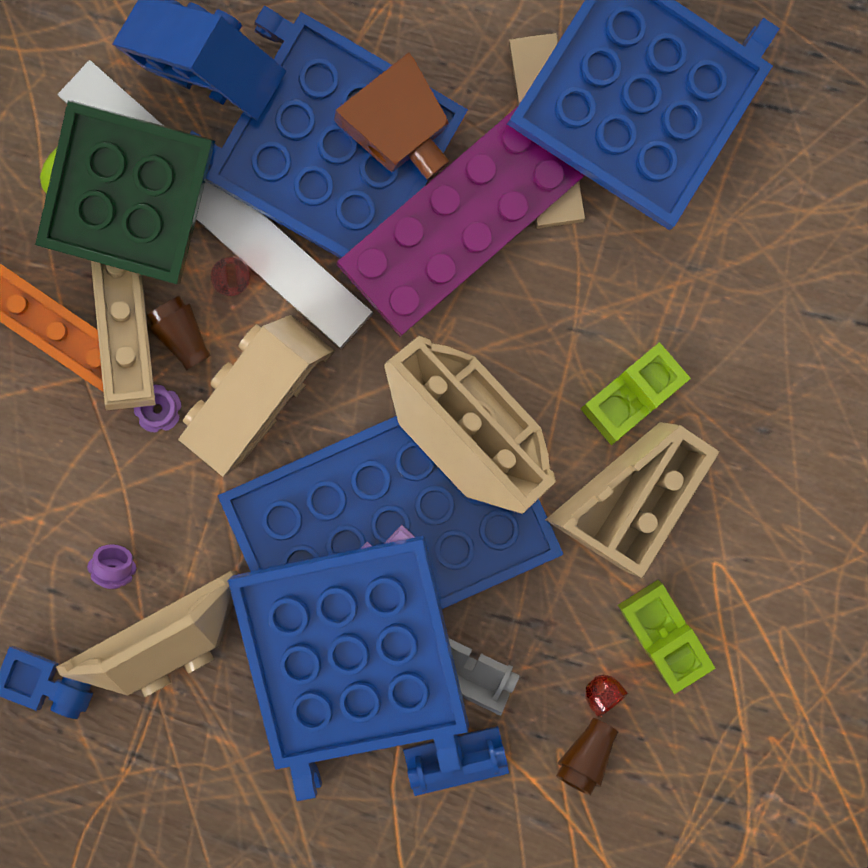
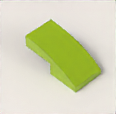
M659 342L587 402L581 410L609 444L612 445L691 378Z
M659 580L617 605L653 664L674 694L716 669L693 629L687 625L665 586Z

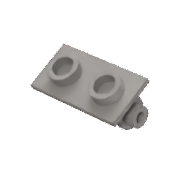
M449 639L462 697L501 716L508 697L513 692L520 675L512 672L513 666L509 664L506 666L483 654L480 655L478 660L469 657L472 649Z

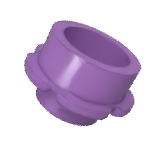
M154 385L156 405L162 406V412L155 413V405L135 407L134 414L140 419L139 424L145 430L158 432L159 429L167 431L173 428L179 421L178 410L181 409V401L174 391H167L162 385Z
M104 545L94 552L93 558L88 562L87 570L91 573L90 577L96 584L107 589H117L131 582L132 575L136 573V564L132 560L131 552L125 547Z

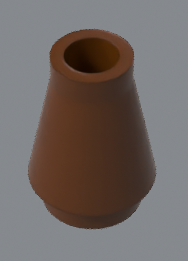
M180 296L169 300L146 315L152 324L149 329L176 356L186 370L211 356L204 344L190 303L185 305Z
M592 718L589 726L557 762L561 767L556 777L574 789L591 796L595 786L601 787L613 742L618 731L605 722Z

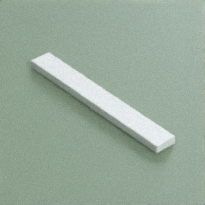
M90 60L57 94L66 104L67 101H76L162 125ZM205 181L196 220L342 349L373 315V312L262 213Z

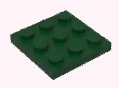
M67 101L35 245L173 284L181 283L215 140L80 102Z

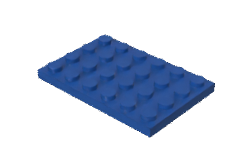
M397 416L217 495L250 572L361 549L366 542L372 546L385 544L401 525L415 537L424 535L442 609L564 555L550 523L545 520L547 516L539 498L521 514L466 497L398 423Z

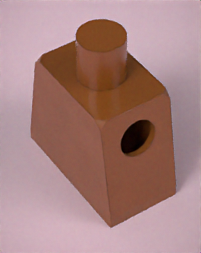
M409 52L336 109L334 121L391 172L411 159L428 180L450 162L433 141L447 127V117L416 61Z

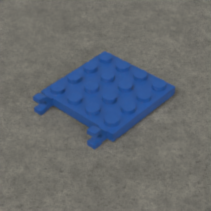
M584 0L507 125L670 230L675 227L773 65L761 57L780 28L763 18L757 27L754 26L751 29L743 45H741L675 0Z
M264 5L255 20V32L273 42L282 44L274 60L286 69L287 72L258 121L242 113L223 147L220 148L214 144L209 164L211 168L207 173L206 182L341 259L419 192L428 180L411 159L407 160L395 171H389L334 121L337 108L392 65L303 12H300L293 24ZM431 88L448 120L445 130L433 140L444 153L468 109ZM192 130L190 132L191 134L201 136Z
M424 535L232 575L228 579L275 770L290 767L297 801L317 797L316 788L322 786V780L315 762L434 739L441 774L461 770L460 761L464 759V755L457 734L467 733L469 722Z

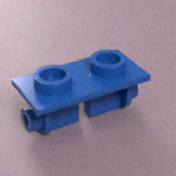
M495 726L458 735L464 759L460 761L461 770L441 774L434 741L403 748L408 768V778L414 796L509 774L499 727Z

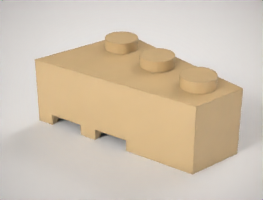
M291 315L262 327L259 325L252 327L238 346L243 353L234 365L230 362L225 364L211 381L210 385L215 388L214 392L206 402L202 399L199 400L183 419V422L188 427L178 440L223 477L242 464L276 423L277 420L275 418L293 395L297 397L306 385L303 381L316 364L321 361L326 362L334 352L331 347Z
M659 422L545 520L620 569L643 578L719 454V451L681 425Z

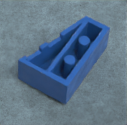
M138 0L112 45L145 70L189 90L193 84L210 89L212 91L208 97L211 100L224 105L228 99L240 108L246 116L257 121L287 72L286 69L240 32L242 24L236 18L219 9H216L215 13L211 14L192 2H189L187 7H184L175 0Z

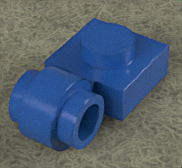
M15 646L9 647L0 669V697L35 711L42 709L45 698L48 696V700L53 701L50 708L51 711L71 719H78L81 712L87 711L93 692L90 690L91 685L66 677H63L62 680H53L59 663Z

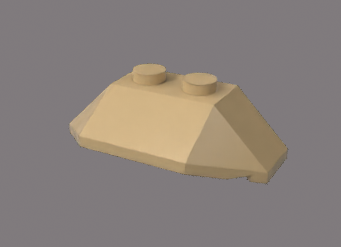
M418 336L386 362L384 367L399 425L466 497L522 514L556 482L554 473L550 470L549 455L541 427L475 356L448 346L432 344L430 339Z
M230 571L60 664L56 667L60 676L127 696L141 689L144 696L147 697L171 684L167 674L185 666L189 674L213 661L214 657L210 651L222 645L234 604L228 579L232 575H237V571Z

